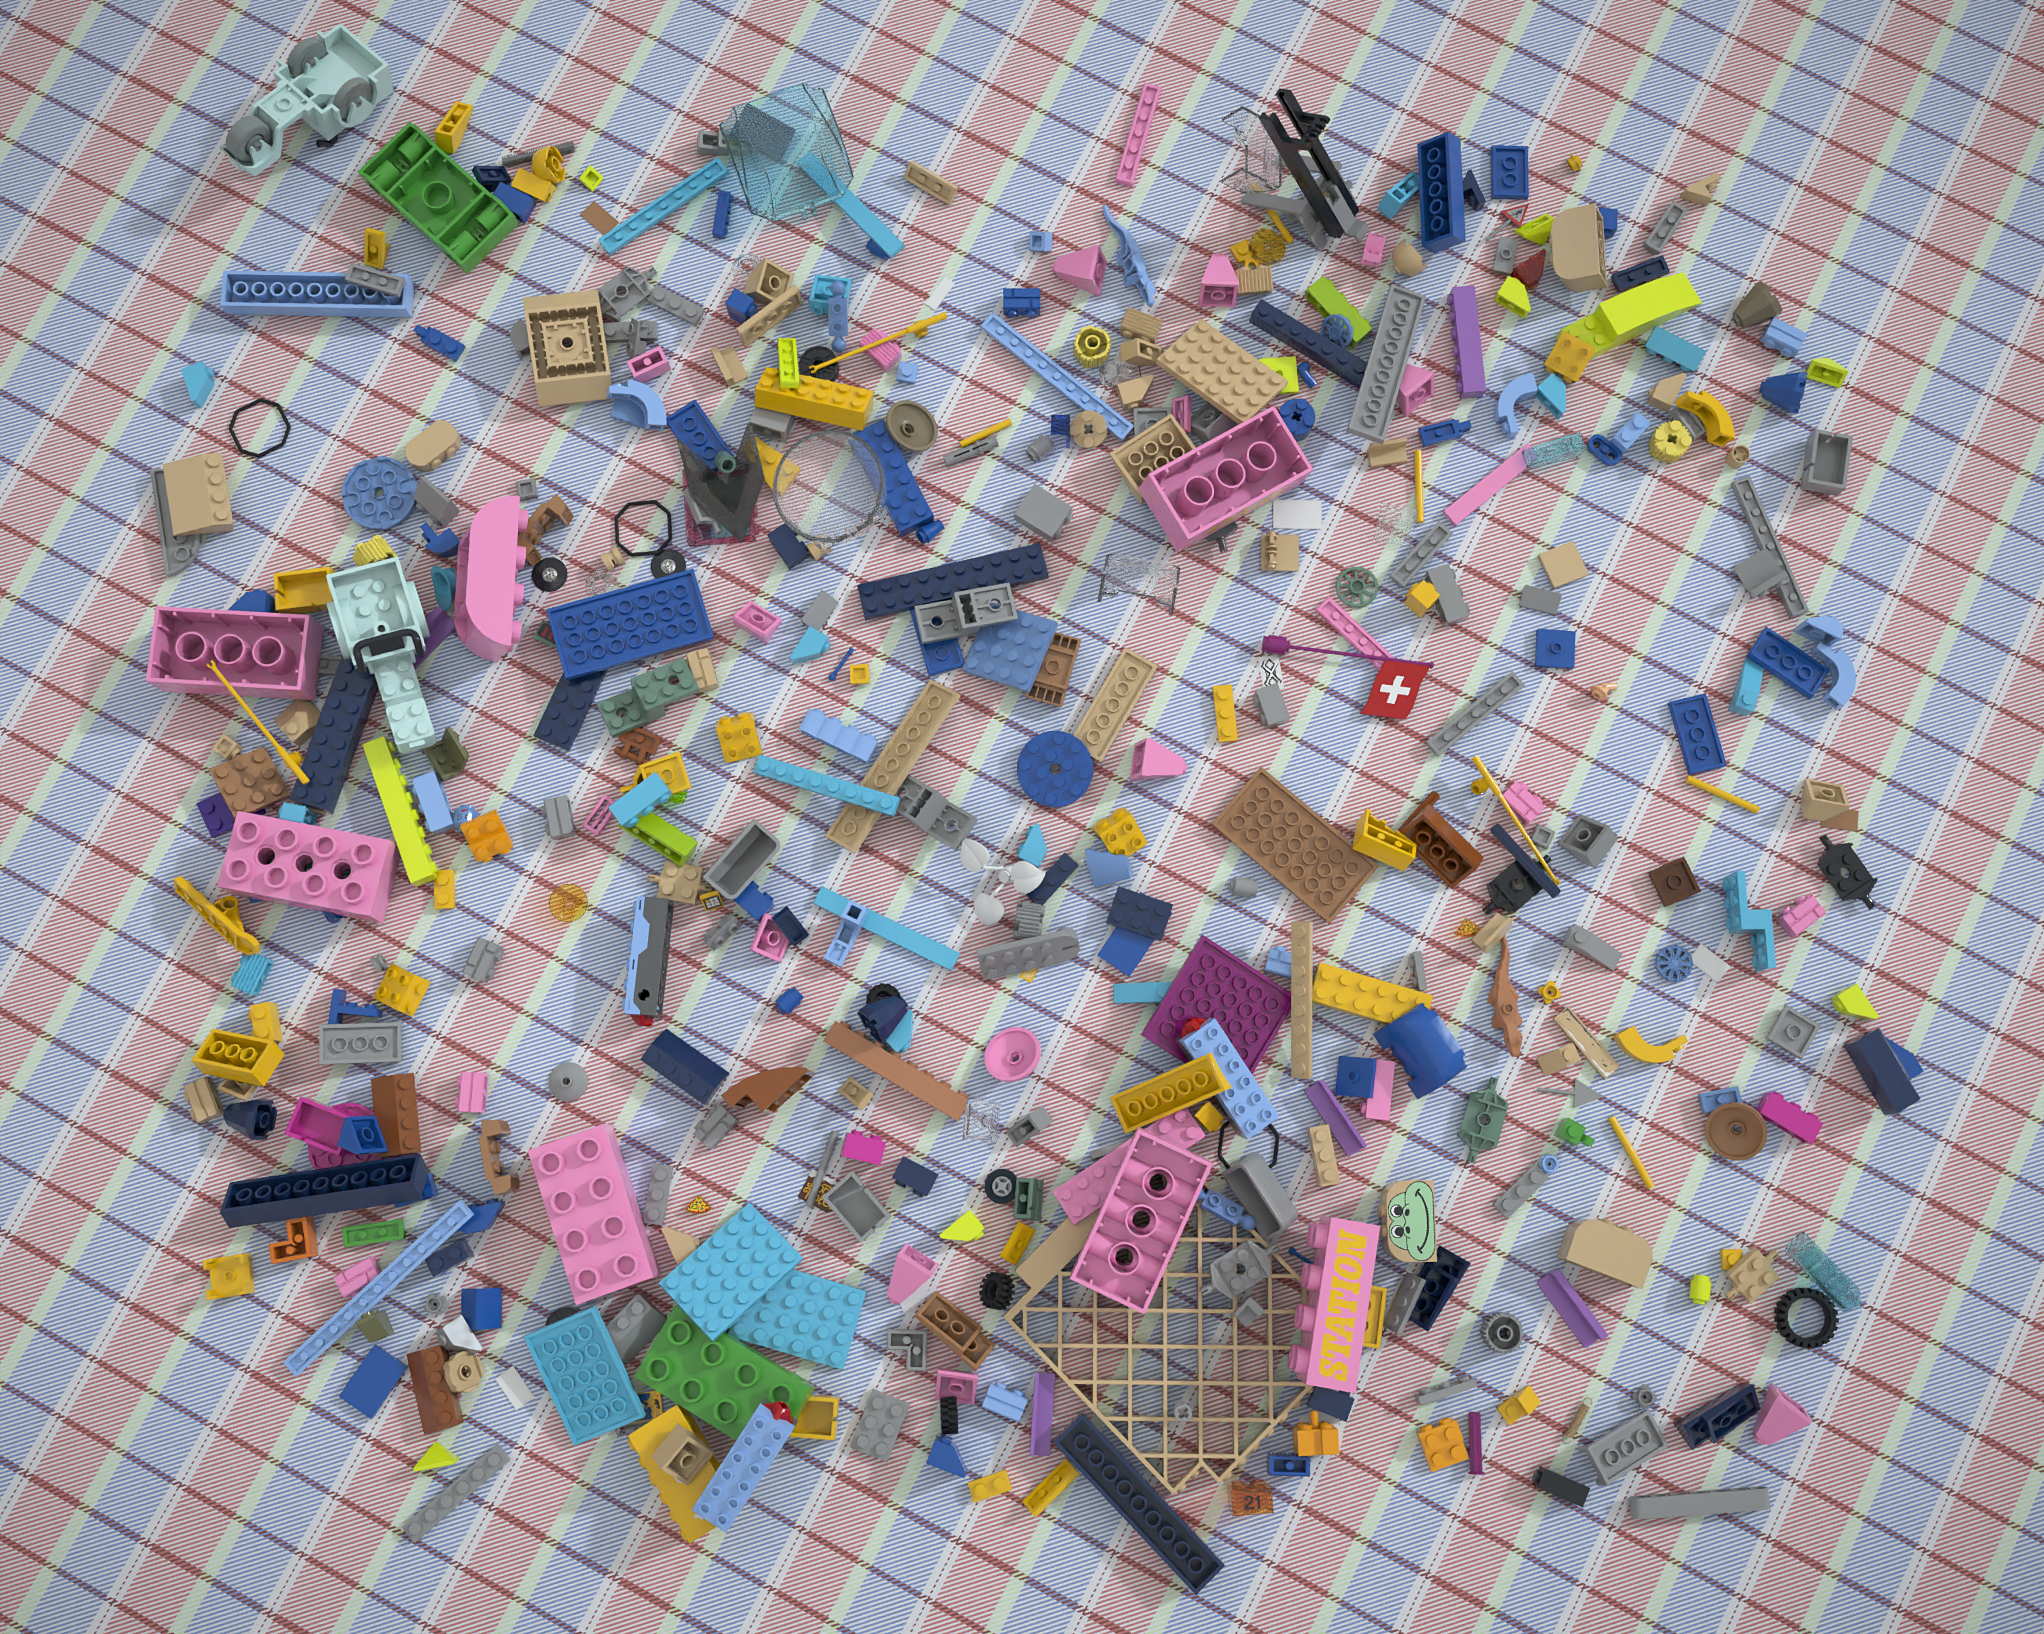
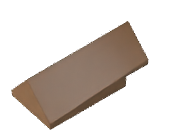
M937 1291L915 1315L922 1324L974 1371L978 1370L995 1347L992 1341L980 1333L983 1327Z

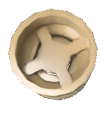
M1745 445L1735 446L1726 456V463L1731 468H1740L1750 458V450Z
M822 535L814 543L810 542L806 545L815 561L819 560L821 555L832 551Z
M616 546L612 547L609 552H603L599 555L609 571L614 569L615 565H621L625 562Z

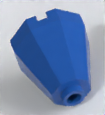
M1797 372L1767 377L1765 382H1761L1759 393H1762V398L1790 413L1798 414L1801 406L1800 401L1804 395L1807 373Z

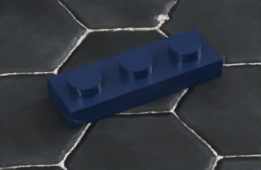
M1663 255L1613 273L1611 279L1619 293L1667 275L1670 270Z
M1064 853L1046 872L1040 885L1027 893L1026 896L1035 904L1044 905L1079 865Z

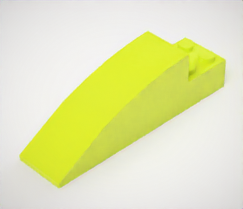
M1682 272L1643 284L1600 303L1594 313L1562 328L1556 339L1558 340L1563 332H1567L1593 346L1595 352L1590 359L1592 360L1653 329L1655 325L1659 326L1701 305L1702 302L1686 275Z

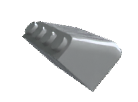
M752 819L701 877L724 897L735 899L779 851L780 842L756 819Z
M1252 1152L1221 1173L1242 1207H1244L1245 1212L1255 1217V1227L1264 1241L1283 1233L1298 1219L1297 1208L1292 1204L1286 1191L1281 1187L1275 1174L1270 1170L1261 1154Z

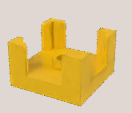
M251 1253L203 1260V1269L210 1271L211 1290H206V1300L255 1293Z

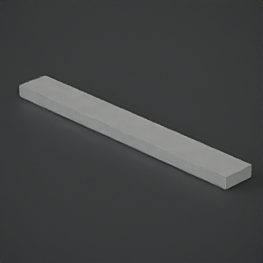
M1750 476L1733 481L1731 483L1732 489L1759 550L1768 549L1781 570H1785L1789 576L1785 580L1787 583L1777 589L1789 618L1792 619L1808 613L1809 609Z

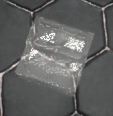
M1381 502L1373 540L1411 547L1418 509Z

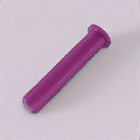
M1469 1412L1470 1471H1468V1474L1483 1475L1485 1472H1483L1481 1414L1480 1412Z

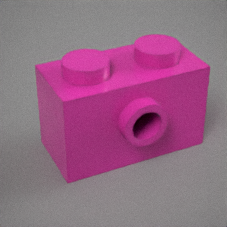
M851 1130V1133H845L840 1156L876 1165L881 1164L886 1142L881 1141L882 1137L872 1134L870 1138L863 1137V1132Z

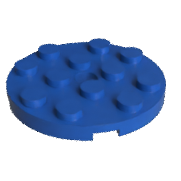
M1047 731L1033 737L1023 747L1017 762V776L1023 791L1033 801L1048 807H1063L1076 802L1088 790L1093 778L1094 767L1088 748L1077 737L1063 731ZM1052 764L1060 766L1061 770L1058 774L1054 775L1050 772Z

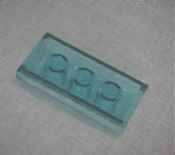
M1801 1231L1790 1241L1785 1249V1253L1842 1312H1850L1861 1305L1860 1289L1804 1231Z

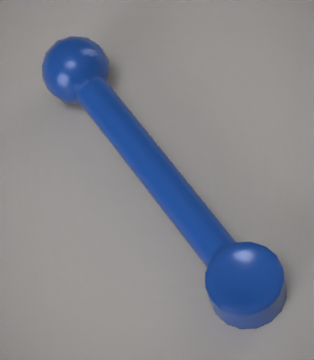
M853 648L847 651V654L835 671L828 676L830 681L836 679V674L854 652Z
M1294 1247L1289 1248L1288 1252L1290 1255H1295L1304 1262L1313 1264V1262L1296 1252Z

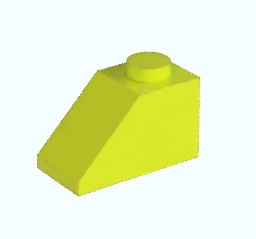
M1508 276L1493 301L1526 319L1531 307L1525 285L1517 278Z
M1858 984L1849 985L1831 997L1834 1008L1841 1012V1014L1864 1020L1879 1018Z
M969 1210L939 1236L943 1239L962 1241L974 1239L976 1241L984 1235L982 1230L985 1227L974 1213Z

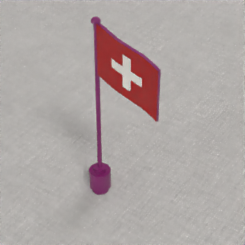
M1263 636L1262 651H1266L1268 654L1284 656L1285 652H1289V649L1384 661L1375 677L1368 701L1360 714L1405 720L1414 706L1421 682L1429 668L1432 669L1434 667L1432 661L1427 663L1290 645V641H1287V637Z

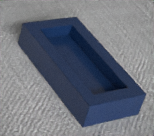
M788 906L771 917L794 947L809 936V933Z

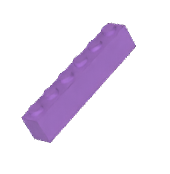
M1475 286L1452 287L1450 293L1447 294V305H1450L1449 322L1452 323L1453 327L1451 329V340H1454L1452 352L1453 357H1456L1455 375H1458L1456 390L1457 393H1460V399L1481 398L1486 392Z

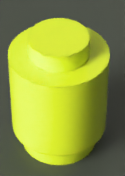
M1693 1275L1690 1283L1689 1299H1693L1694 1304L1705 1305V1302H1710L1712 1284L1710 1277Z

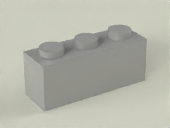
M1448 563L1428 570L1424 577L1426 582L1431 583L1435 587V591L1440 594L1435 605L1444 627L1466 620L1470 609L1468 604L1463 601V592L1455 581L1456 574L1454 569L1450 568Z

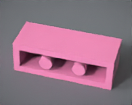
M1377 1059L1373 1099L1365 1098L1360 1106V1113L1363 1114V1118L1389 1121L1395 1069L1394 1061Z

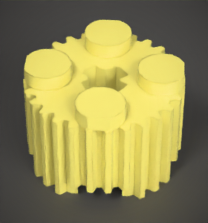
M1090 325L1088 327L1084 326V329L1081 328V331L1078 332L1074 339L1073 351L1075 358H1077V362L1080 361L1079 364H1082L1087 369L1093 366L1094 368L1096 366L1100 367V364L1103 365L1110 356V335H1108L1107 331H1102V328L1098 329L1097 326L1096 328Z
M1673 420L1672 422L1662 423L1649 438L1648 444L1650 445L1648 447L1650 450L1648 452L1651 453L1650 456H1653V459L1661 460V462L1665 461V463L1678 461L1691 445L1692 438L1689 436L1690 432H1687L1688 429H1685V426H1682L1680 421Z
M375 535L371 541L369 540L365 544L363 542L358 543L354 547L355 552L352 558L359 567L394 558L397 555L381 535Z

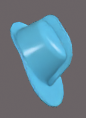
M435 565L431 569L435 597L439 607L446 611L451 607L452 596L455 594L456 572L454 568L441 569Z

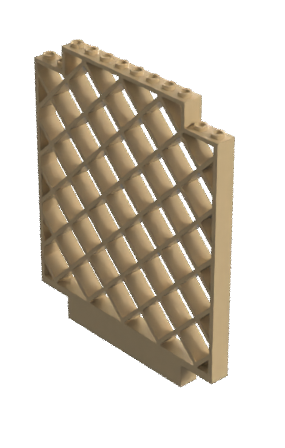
M1162 1175L1163 1188L1166 1184V1177ZM1205 1180L1203 1186L1207 1190H1209L1210 1188L1215 1191V1189ZM1198 1200L1194 1205L1196 1206V1237H1180L1178 1240L1196 1242L1197 1272H1167L1166 1267L1162 1275V1308L1148 1307L1146 1313H1162V1343H1132V1312L1138 1311L1128 1306L1097 1307V1292L1094 1290L1093 1307H1062V1276H1070L1071 1271L1061 1270L1082 1249L1100 1209L1076 1225L1067 1217L1015 1269V1272L1031 1288L1003 1315V1318L1173 1495L1176 1492L1179 1494L1187 1486L1185 1482L1190 1477L1194 1479L1201 1472L1199 1469L1201 1466L1218 1483L1221 1481L1226 1482L1232 1475L1231 1471L1236 1466L1239 1468L1246 1461L1245 1456L1250 1451L1254 1453L1261 1445L1259 1442L1264 1437L1268 1438L1275 1431L1273 1427L1278 1422L1280 1424L1283 1423L1289 1416L1287 1413L1292 1408L1296 1409L1303 1402L1301 1398L1306 1393L1309 1395L1314 1391L1315 1386L1307 1385L1301 1380H1273V1350H1290L1291 1344H1273L1272 1314H1295L1296 1309H1272V1278H1294L1300 1284L1301 1277L1276 1252L1270 1255L1271 1275L1265 1277L1266 1309L1263 1314H1266V1344H1237V1318L1232 1314L1237 1308V1295L1231 1299V1308H1202V1292L1200 1291V1288H1202V1277H1211L1210 1273H1202V1242H1231V1250L1237 1247V1242H1246L1247 1240L1259 1242L1265 1249L1269 1247V1244L1254 1229L1247 1230L1254 1238H1237V1225L1235 1227L1231 1225V1238L1202 1237V1208H1200L1202 1201ZM1127 1249V1262L1132 1259V1252ZM1272 1257L1288 1273H1272ZM1236 1264V1265L1234 1266V1272H1235V1274H1237V1275L1243 1274V1273H1237V1264ZM1058 1275V1307L1026 1306ZM1167 1277H1197V1308H1167ZM1301 1287V1304L1307 1305V1292H1309V1289ZM1021 1310L1023 1311V1330L1013 1320ZM1027 1311L1058 1312V1342H1034L1027 1335ZM1062 1312H1093L1092 1343L1062 1342ZM1097 1312H1127V1343H1097ZM1167 1313H1197V1344L1167 1343ZM1202 1313H1231L1232 1344H1202ZM1040 1347L1058 1348L1057 1365ZM1062 1348H1092V1378H1068L1062 1371ZM1097 1348H1127V1379L1097 1378ZM1132 1348L1162 1349V1379H1132ZM1167 1349H1197V1379H1167ZM1202 1349H1232V1380L1203 1379ZM1238 1349L1267 1351V1380H1238ZM1075 1384H1092V1402ZM1097 1384H1127V1415H1104L1097 1408ZM1132 1385H1162V1415H1132ZM1167 1385H1197V1415H1192L1189 1420L1197 1422V1452L1167 1451V1421H1178L1174 1415H1167ZM1203 1385H1232V1416L1203 1415ZM1238 1386H1267V1416H1238ZM1273 1386H1303L1273 1417ZM1110 1421H1127V1438ZM1132 1421H1162V1451H1138L1132 1445ZM1203 1422H1232V1452H1203ZM1238 1422H1268L1238 1453ZM1146 1458H1162V1475ZM1167 1458H1197V1461L1173 1486L1168 1482ZM1203 1458H1233L1218 1475L1203 1461Z

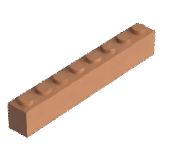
M842 1020L840 1023L834 1022L823 1040L825 1043L959 1122L970 1103V1100L967 1099L969 1095L960 1090L957 1093L950 1089L952 1085L943 1080L939 1083L934 1080L935 1075L927 1070L922 1073L917 1070L918 1065L910 1060L907 1063L900 1059L901 1055L893 1050L890 1053L885 1051L883 1044L876 1040L873 1043L867 1040L868 1035L859 1030L857 1033L850 1030L851 1025Z

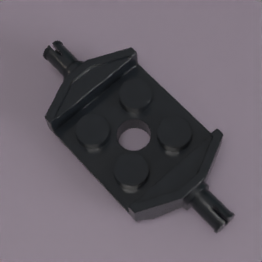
M1826 834L1821 836L1819 839L1826 848L1819 858L1817 865L1842 901L1859 899L1860 901L1863 900L1869 910L1874 908L1876 905L1869 897V893L1878 879L1871 876L1851 847L1853 843L1834 845ZM1842 868H1846L1849 871L1848 878H1844L1841 875Z
M1548 855L1543 857L1546 864L1552 861L1551 858H1548ZM1516 860L1487 884L1491 902L1482 910L1486 915H1489L1495 908H1500L1513 914L1543 888ZM1540 861L1535 862L1543 871L1544 868ZM1515 879L1522 880V889L1515 888Z

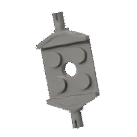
M626 267L599 288L598 295L602 316L620 322V317L647 296H650L648 279L657 274V271L652 267L645 273H640L631 267ZM619 289L627 290L625 295H617Z
M1247 1240L1209 1264L1211 1281L1208 1285L1200 1288L1203 1296L1213 1290H1218L1228 1298L1233 1299L1236 1295L1265 1277H1269L1271 1275L1269 1257L1280 1250L1277 1247V1243L1275 1242L1268 1248L1262 1249L1252 1241ZM1238 1263L1243 1264L1245 1267V1271L1241 1275H1237L1234 1272V1266Z

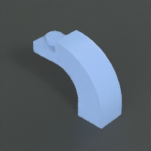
M1533 373L1512 380L1504 388L1496 402L1494 410L1495 423L1503 422L1502 431L1504 434L1506 433L1507 439L1515 438L1519 432L1513 412L1514 404L1519 400L1534 397L1538 391Z
M629 379L625 386L622 384L609 385L606 391V399L629 400L636 403L644 414L645 430H664L667 425L666 411L661 399L650 387Z
M1820 642L1811 649L1810 653L1823 662L1830 669L1832 675V684L1822 699L1838 710L1848 702L1854 692L1856 684L1855 669L1851 659L1841 648L1833 652L1829 645Z
M849 900L841 915V923L823 958L825 961L840 968L842 967L862 929L867 915V907Z

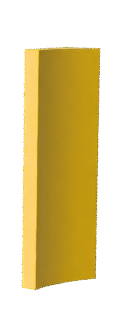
M1211 1052L1110 1097L1126 1134L1136 1130L1137 1127H1143L1232 1088V1086L1225 1078Z

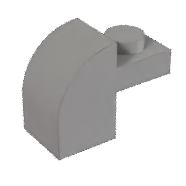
M521 319L514 324L510 333L511 342L520 359L531 354L527 326L524 325Z

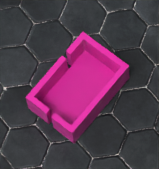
M300 1096L284 1134L338 1156H346L348 1150L337 1146L344 1118L354 1115L311 1098Z

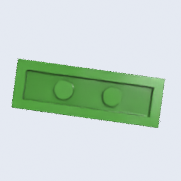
M404 1219L342 1227L344 1247L405 1239Z

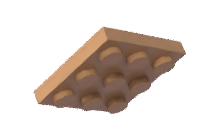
M265 746L209 768V772L234 820L238 811L254 813L290 798V794Z

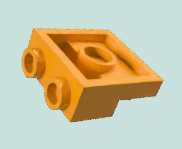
M496 809L460 824V828L477 862H488L493 858V855L498 853L501 855L507 854L513 847V840Z
M1446 1417L1440 1419L1439 1424L1434 1426L1426 1424L1420 1427V1431L1416 1432L1431 1472L1469 1459L1463 1443L1464 1439L1455 1419Z

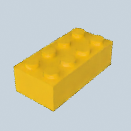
M213 1028L191 1061L203 1074L264 1087L285 1054L272 1040Z

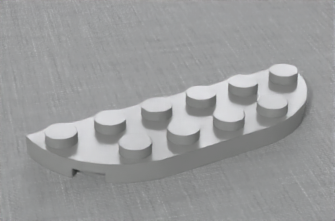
M161 468L150 469L165 574L171 577L183 572L195 560L200 549L201 535L173 536L164 472Z

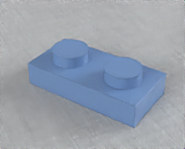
M1738 1086L1698 1094L1702 1113L1712 1112L1715 1108L1725 1103H1742Z

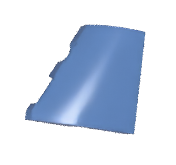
M1092 848L1085 849L1094 887L1132 877L1133 871L1127 855H1114L1107 851L1102 853L1092 851Z

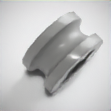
M380 953L377 954L376 958L372 957L370 959L379 973L383 971V968H389L388 963Z

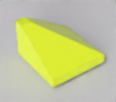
M591 165L587 166L579 177V180L592 192L604 179Z

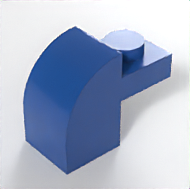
M427 523L420 526L424 531L421 535L428 542L425 546L433 555L440 558H448L458 553L460 540L450 528L437 536Z

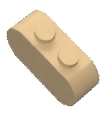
M436 420L406 444L405 455L417 470L430 472L440 467L444 460L456 454L461 446V437L451 423L444 420Z

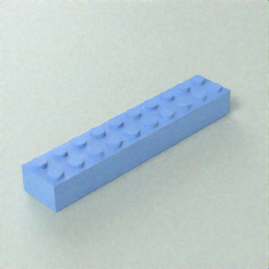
M223 271L220 306L228 314L412 318L414 282L409 274H392L402 277L406 281L399 298L347 283L345 280L347 273Z

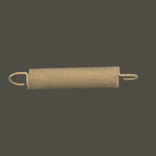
M1583 1402L1565 1433L1566 1436L1572 1439L1590 1408Z

